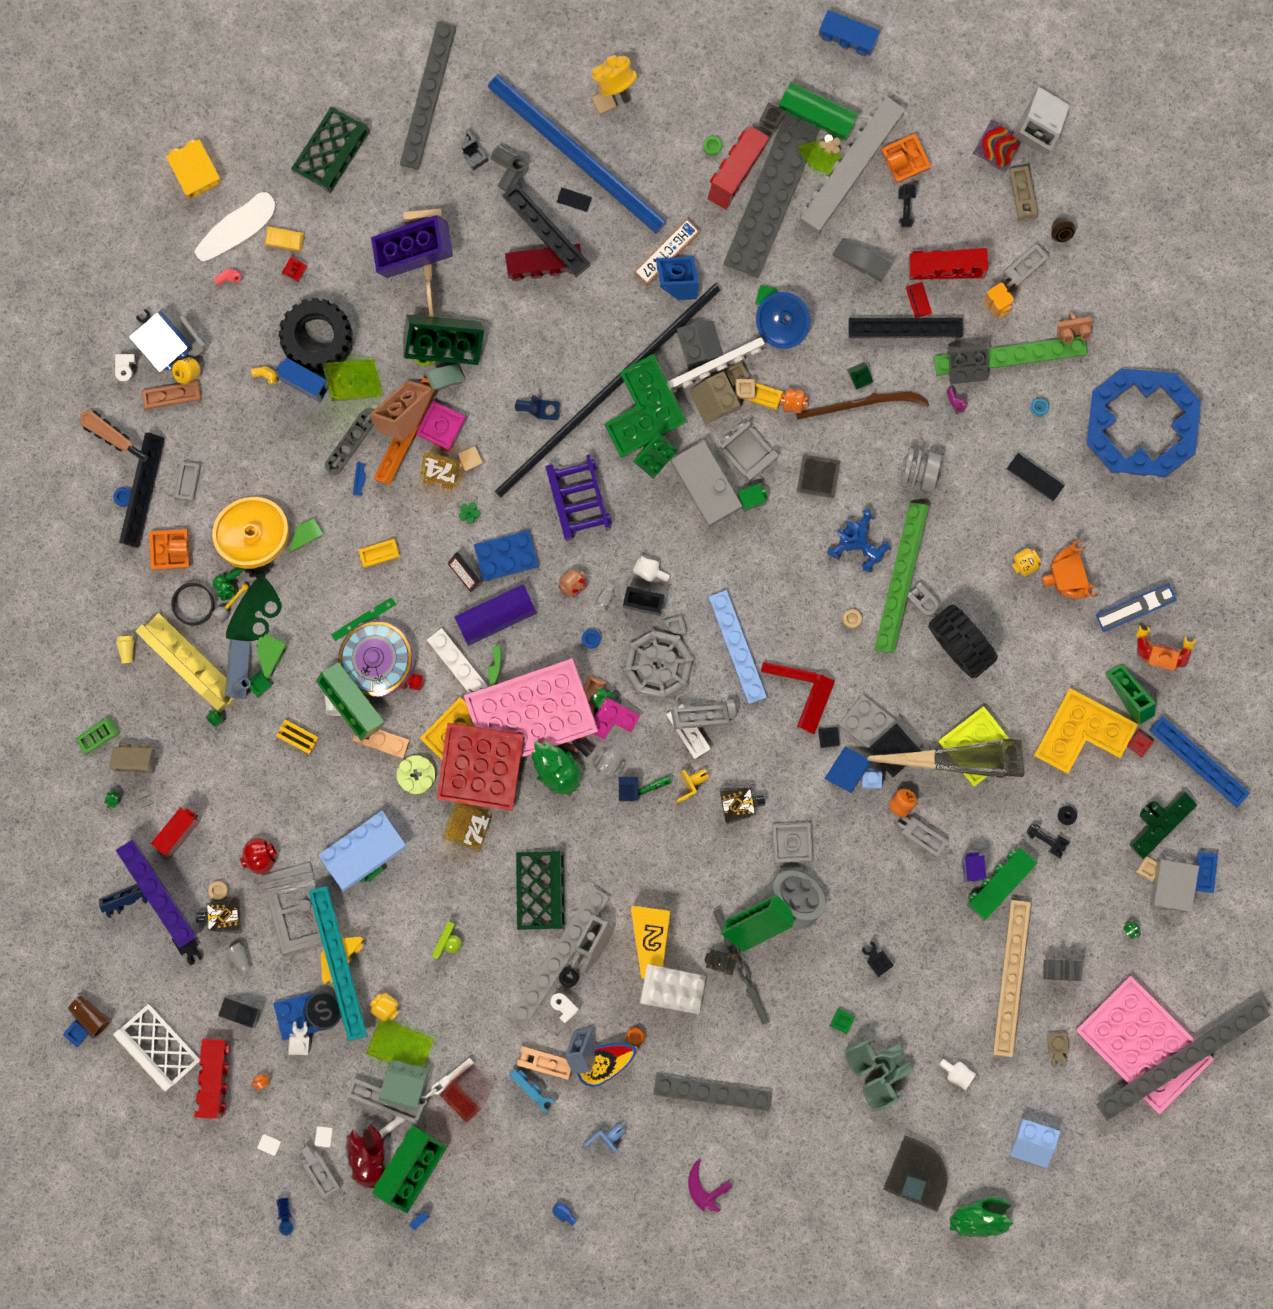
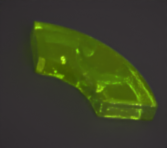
M816 141L797 146L800 155L806 163L819 172L832 174L834 172L832 168L837 161L841 162L839 154L831 155L825 153L819 148Z

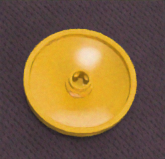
M261 497L242 498L229 504L218 515L212 531L213 543L221 558L230 565L245 569L261 567L273 561L284 550L289 538L288 521L284 512L274 502Z

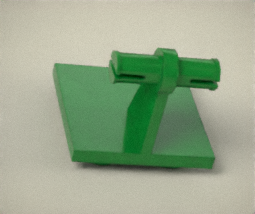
M658 433L636 455L637 457L633 462L654 479L678 450Z

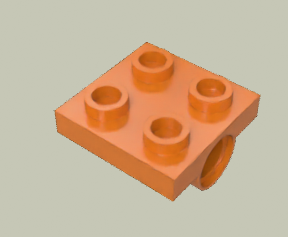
M916 133L881 148V152L896 184L931 169V165Z
M187 529L149 531L151 570L190 568Z

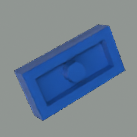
M1197 852L1196 866H1199L1195 891L1214 893L1218 854Z

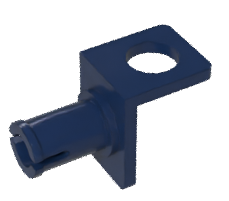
M532 395L531 401L517 399L515 410L518 412H529V414L537 419L557 421L560 402L541 400L537 396ZM552 405L555 411L552 415L548 416L545 413V409L547 406Z

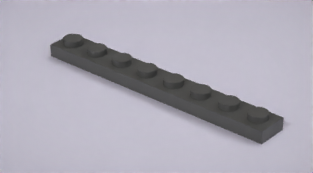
M437 22L400 166L419 170L456 29L454 25Z

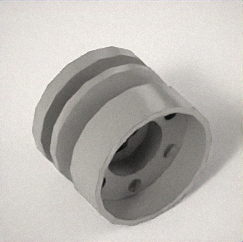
M909 448L901 469V487L906 488L907 481L911 480L910 489H914L916 482H920V491L933 494L942 455L929 452L926 460L922 459V450L918 451L917 458L913 457L914 448Z

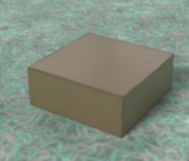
M742 361L724 369L732 387L736 386V379H750Z

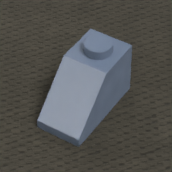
M592 1028L574 1031L565 1054L573 1074L591 1072L595 1061L594 1031Z

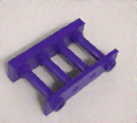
M590 454L586 455L587 463L560 470L558 468L554 469L553 464L545 466L565 542L573 540L572 535L577 531L603 524L606 531L610 530L609 525L612 524L610 514H606L594 473V470H597L595 459L590 458ZM590 470L592 481L566 488L558 486L557 480H560V477ZM592 488L595 489L597 499L572 506L563 505L562 498H565L566 495ZM600 507L602 517L574 525L568 523L567 516H570L571 513Z

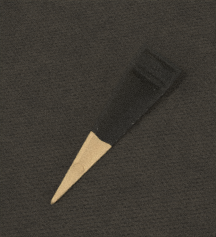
M1000 739L931 751L875 755L867 758L868 761L998 778H1004V776L1023 777L1025 774L1022 740Z

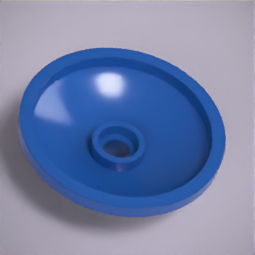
M776 292L767 296L759 305L756 314V325L761 337L768 344L776 348L788 349L799 345L806 338L811 326V317L808 307L797 295L790 292ZM786 315L790 317L789 322L786 320Z

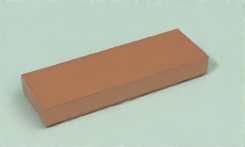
M198 381L142 390L145 410L201 400Z

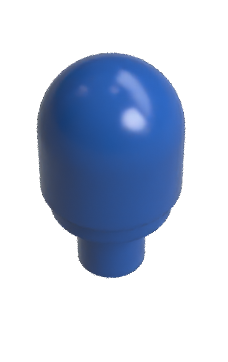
M556 1203L553 1206L552 1212L560 1221H567L572 1226L577 1222V1219L571 1215L573 1212L567 1205Z

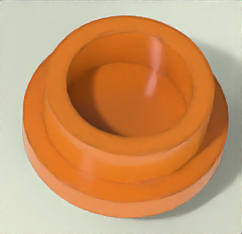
M632 1027L627 1031L626 1040L631 1045L640 1046L645 1041V1033L639 1027Z
M261 1073L253 1078L254 1081L251 1082V1085L256 1090L262 1089L270 1084V1077Z

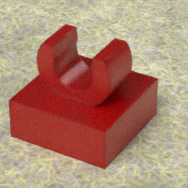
M290 256L281 273L299 283L308 266Z

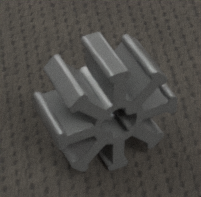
M1044 960L1043 979L1082 981L1083 961Z

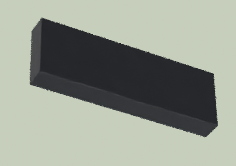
M1017 453L1007 467L1008 471L1052 502H1054L1065 486L1019 453Z

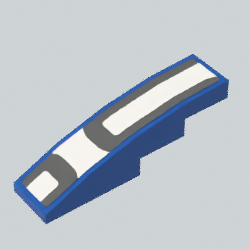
M1170 583L1100 612L1096 614L1102 631L1106 632L1177 601Z

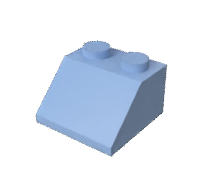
M1020 1119L1009 1156L1047 1168L1055 1151L1060 1131Z

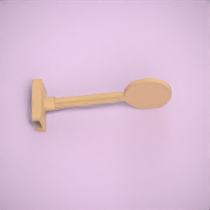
M441 209L403 212L405 225L435 215L443 218ZM429 264L424 266V275L426 278L429 315L434 317L431 286L432 267Z

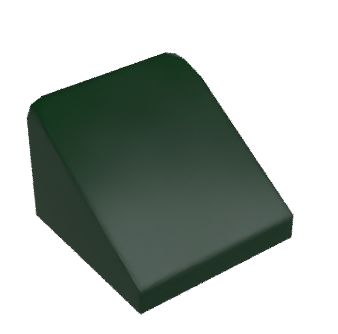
M864 362L847 369L856 390L873 383L868 366Z

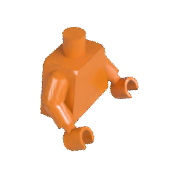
M1082 539L1074 541L1073 545L1061 550L1054 557L1052 565L1049 567L1051 574L1041 576L1044 587L1054 585L1057 593L1061 592L1063 596L1075 600L1088 596L1097 597L1099 595L1097 593L1092 594V589L1098 586L1089 585L1079 552L1085 550L1086 546L1081 549L1078 547V543Z

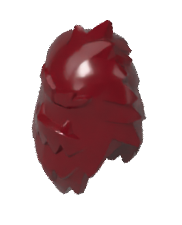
M371 1124L368 1126V1129H364L362 1138L353 1129L347 1135L345 1149L348 1164L352 1169L351 1177L353 1181H356L365 1188L374 1189L375 1184L384 1173L385 1151L380 1132Z

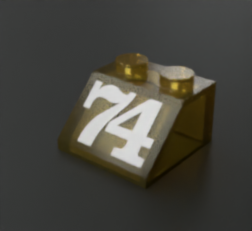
M424 451L420 470V479L423 480V483L434 486V483L442 485L441 488L450 491L453 488L458 489L463 471L462 462Z
M455 802L442 839L480 852L492 815Z

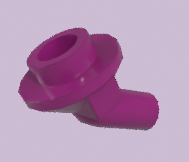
M947 389L948 399L954 408L955 414L963 413L968 404L966 398L961 397L957 399L954 389Z

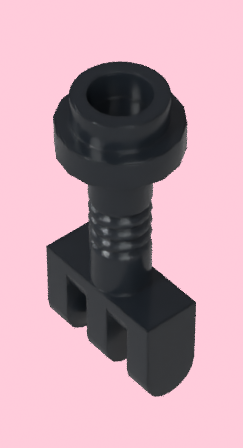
M915 185L901 186L898 190V199L903 200V219H899V224H901L902 228H911L912 224H914V219H910L911 199L916 198Z
M1031 824L1026 832L1029 835L1028 837L1031 839L1037 837L1051 846L1048 852L1061 859L1062 855L1056 852V850L1059 849L1065 852L1066 848L1060 844L1062 842L1065 845H1069L1070 842L1060 835L1053 839L1040 831L1038 824Z

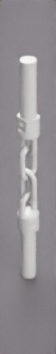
M467 1059L448 1076L445 1075L435 1083L426 1096H421V1101L424 1102L422 1105L425 1106L427 1099L434 1094H440L452 1084V1081L474 1064L472 1059ZM440 1084L443 1088L437 1092V1089L434 1088ZM395 1116L396 1118L379 1131L381 1137L386 1136L400 1123H404L406 1119Z

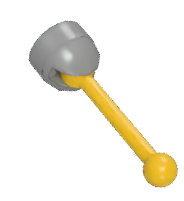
M247 583L242 584L241 589L225 607L215 608L212 615L223 623L228 617L227 609L244 591L249 589V585Z

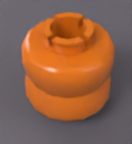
M788 388L785 394H781L780 406L783 405L785 412L800 414L803 408L807 409L808 397H805L803 390L795 391Z
M907 789L898 790L889 801L893 814L900 817L908 816L917 805L915 794Z

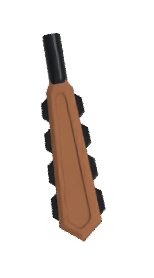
M88 410L80 414L81 425L84 430L89 433L94 432V436L99 439L104 438L105 443L115 445V449L120 452H130L141 461H147L148 456L133 446L130 437L126 434H121L120 429L116 426L112 427L111 422L107 419H102L101 414L97 411Z

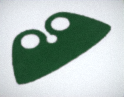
M260 576L259 579H256L242 597L227 627V639L256 641L261 636L264 637L265 634H268V622L261 617L257 618L255 613L260 611L263 616L274 618L280 613L282 603L275 589L265 577ZM271 601L277 605L276 612L272 614L267 613L265 610V605ZM256 623L264 624L265 631L263 634L258 635L254 633L253 626Z

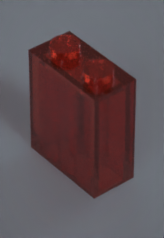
M456 1080L439 1094L466 1123L470 1122L483 1109Z

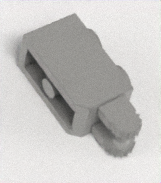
M591 915L575 945L576 954L572 960L571 967L576 969L583 957H586L581 968V972L586 974L593 962L597 963L614 931V928L608 922Z

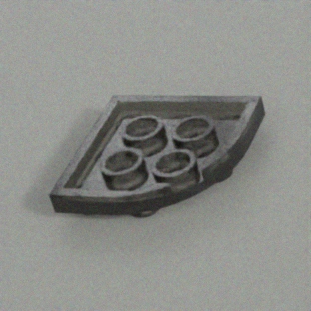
M904 1135L883 1190L938 1212L946 1192L948 1180L947 1171L940 1155L929 1145Z

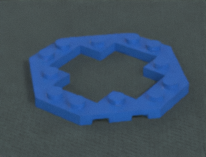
M1122 368L1092 391L1087 446L1111 473L1120 472L1130 473V475H1153L1166 478L1196 454L1201 401L1176 373ZM1133 385L1145 398H1148L1159 388H1162L1184 413L1171 424L1172 429L1182 440L1154 461L1142 448H1139L1126 459L1103 433L1117 420L1106 406Z

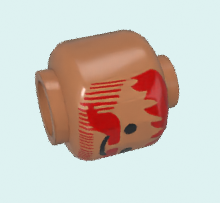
M570 569L560 577L558 588L566 597L575 598L586 589L585 580H587V577L582 571L577 572L574 569Z

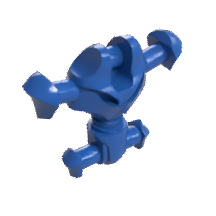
M868 508L862 510L864 516L860 523L858 521L853 523L846 520L844 523L847 527L843 531L837 530L840 537V545L834 549L828 548L827 555L839 561L838 555L843 551L861 550L863 555L869 558L865 564H861L862 569L871 573L870 569L872 566L881 562L883 554L887 550L891 551L892 548L888 542L882 541V545L878 549H875L873 544L871 545L867 542L868 528L866 526L870 519H875Z

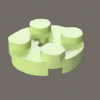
M422 756L406 758L400 763L397 770L399 785L411 794L425 793L432 787L436 778L434 766L428 759ZM414 770H417L419 773H422V776H419L418 778L419 780H415L414 777H411V774L414 773Z

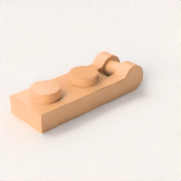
M379 730L371 735L369 740L364 739L361 741L357 735H354L352 741L404 758L410 740Z
M521 1046L520 1060H517L516 1065L569 1080L571 1069L565 1058ZM529 1054L535 1056L533 1063L527 1062Z

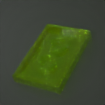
M374 359L334 362L323 365L332 402L379 398L383 396Z
M379 1019L366 1054L388 1063L391 1060L423 1068L434 1038L389 1020L383 1022Z

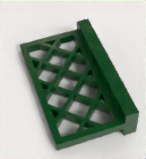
M330 107L291 170L331 194L369 135L370 129L365 123L358 122L339 110ZM332 114L338 115L340 122L330 125L329 119ZM350 123L356 125L352 132L345 133L344 125ZM341 126L343 134L333 137L331 129ZM329 130L330 138L320 140L319 135L321 131ZM344 138L345 144L343 147L335 149L334 141ZM331 142L333 150L323 152L321 144ZM318 145L320 153L310 156L309 150L311 147ZM334 154V161L325 165L324 156ZM321 157L323 166L313 168L311 160ZM302 162H309L310 169L305 171L298 169ZM324 170L325 175L319 181L315 179L314 172Z
M516 852L517 930L565 929L564 852ZM521 856H528L534 862L525 869L521 865ZM543 856H550V864L545 869L538 861ZM535 864L543 870L536 879L529 873ZM545 873L550 877V884L546 888L538 882ZM526 874L533 880L527 889L521 884V879ZM536 883L543 889L537 898L529 892ZM526 893L534 900L527 908L522 904V897ZM545 893L551 897V903L546 908L538 901ZM535 903L543 909L537 917L529 911ZM545 912L551 916V925H543L539 921ZM528 913L534 921L529 926H522V917Z

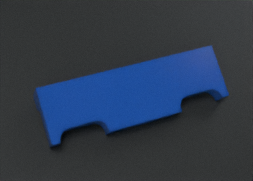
M357 462L353 495L363 496L361 489L365 484V463Z

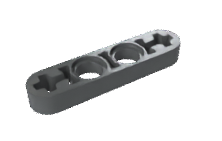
M363 411L358 415L325 462V468L329 474L337 475L343 470L373 428L374 424L371 417V423L367 422L363 426L366 429L365 432L361 427L356 426L358 423L362 425L364 422L363 416L368 417L372 412ZM354 430L360 431V439L353 440L351 433ZM344 445L350 447V453L346 456L340 454V448ZM336 454H337L341 459H344L343 462H341V460L338 461V463H337L338 469H337V470H336V469L330 470V469H331V466H330L329 464H330L331 462H332V463H335V462H336L337 457H334Z

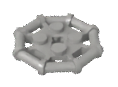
M651 629L649 633L628 644L629 650L625 666L622 669L638 695L644 694L666 700L665 698L688 686L687 682L694 657H691L680 635L676 636ZM653 639V646L644 651L639 648ZM656 639L672 643L669 647L658 645ZM675 645L680 651L681 655L683 656V659H677L674 652L672 651ZM637 651L641 654L639 665L632 666ZM660 659L661 663L664 664V667H660L659 670H656L655 665H653V662H657V660ZM684 663L680 678L676 675L678 664ZM633 671H640L645 679L642 684ZM671 679L678 681L664 690L663 684ZM648 682L658 684L660 686V690L648 688L645 686Z

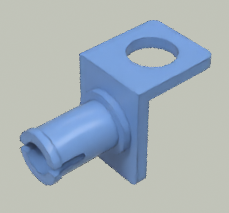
M618 1123L607 1134H603L600 1130L582 1148L584 1149L594 1139L599 1137L614 1154L617 1152L614 1143L626 1134V1131L623 1128L619 1133H616L622 1128Z

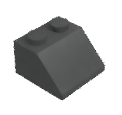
M713 322L694 323L677 328V336L688 369L706 364L723 356Z

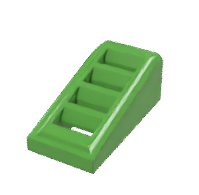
M106 718L75 739L86 755L119 735L120 732L112 718ZM98 729H100L101 732L103 733V735H104V738H103V739H102L100 733L98 732ZM92 733L94 734V736H95L96 739L98 740L97 743L94 741L93 737L91 736ZM85 737H87V739L91 743V747L87 745L84 739Z

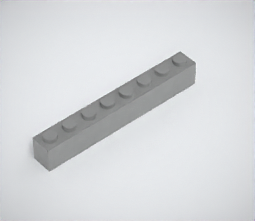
M886 97L884 101L880 100L875 107V114L873 117L869 115L864 123L866 127L863 131L859 130L853 138L855 142L852 146L848 145L842 154L844 158L841 162L837 161L832 168L834 171L832 175L825 177L821 183L822 189L813 194L810 199L812 201L810 206H805L801 211L800 223L819 235L904 115L905 109L890 98Z

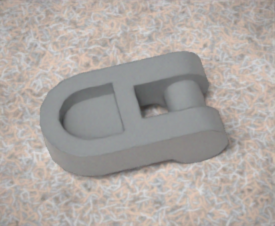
M917 582L914 585L915 588L911 592L909 591L907 599L922 614L931 616L938 610V601L920 582ZM921 593L924 597L919 601L916 596Z

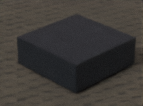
M837 727L818 729L820 748L840 746Z

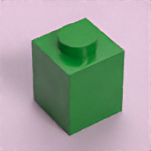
M760 484L740 490L737 494L744 512L765 505V499H768L765 488H761Z

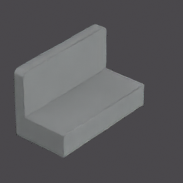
M181 316L180 319L182 321L176 324L175 327L191 344L187 354L189 357L196 359L208 349L184 316Z

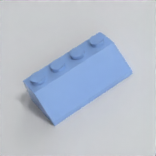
M380 811L320 853L319 857L344 892L403 851L407 846L384 812Z

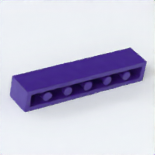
M132 839L115 851L177 946L180 948L196 938V933L136 841Z

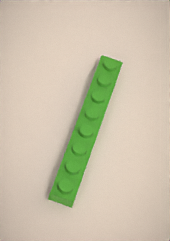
M1078 336L1074 337V341L1065 344L1062 339L991 348L988 349V369L1086 356L1085 340ZM949 355L934 356L936 376L949 375Z
M909 502L874 650L894 654L928 514L929 506L926 504Z

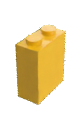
M200 139L197 141L191 140L186 143L185 147L174 149L166 156L188 200L222 183Z

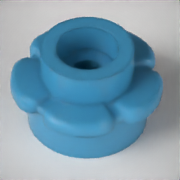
M1045 399L1033 400L1030 407L1031 412L1036 414L1037 417L1044 416L1049 411L1048 402Z

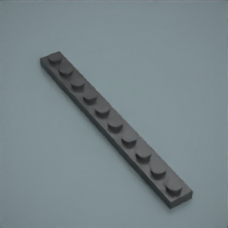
M1256 1000L1098 1102L1096 1106L1106 1121L1112 1119L1271 1015L1261 1000Z

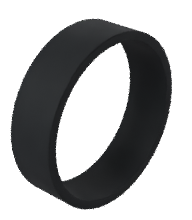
M187 583L175 591L171 607L179 621L186 625L197 626L209 620L212 616L215 602L211 592L206 587L198 583ZM187 587H201L208 592L211 599L209 613L198 622H186L180 619L175 610V600L178 594Z

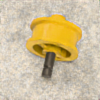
M612 55L604 63L592 70V79L599 84L598 90L601 95L611 96L619 93L624 103L630 101L626 89L636 81L637 73L630 68L631 62L628 57Z

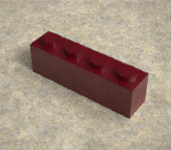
M580 243L573 244L581 253ZM549 248L505 253L508 279H512V281H521L524 279L523 277L530 276L532 279H538L546 274L559 276L561 272L572 274Z

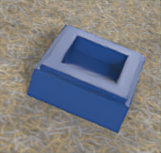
M75 1020L62 1035L74 1046L79 1047L89 1034Z
M426 1211L422 1212L409 1226L415 1230L429 1218V1215Z

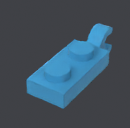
M514 1069L509 1074L539 1104L542 1111H548L544 1107L545 1102L549 1101L552 1105L555 1104L552 1098H543L540 1095L542 1090L535 1083L531 1086L526 1081L528 1076L522 1070L517 1072Z

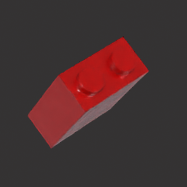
M179 808L150 844L163 855L171 858L200 823L197 820L198 815L189 808Z

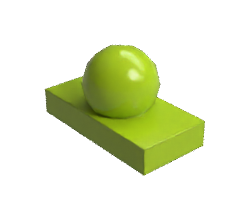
M450 921L447 922L432 953V957L440 959L444 950L450 954L460 951L462 947L460 938L456 935H451L456 924Z

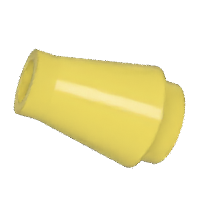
M133 635L117 637L116 645L121 663L133 662L135 643Z

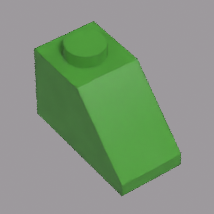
M265 634L264 637L261 636L256 647H258L257 654L264 676L270 680L288 646Z

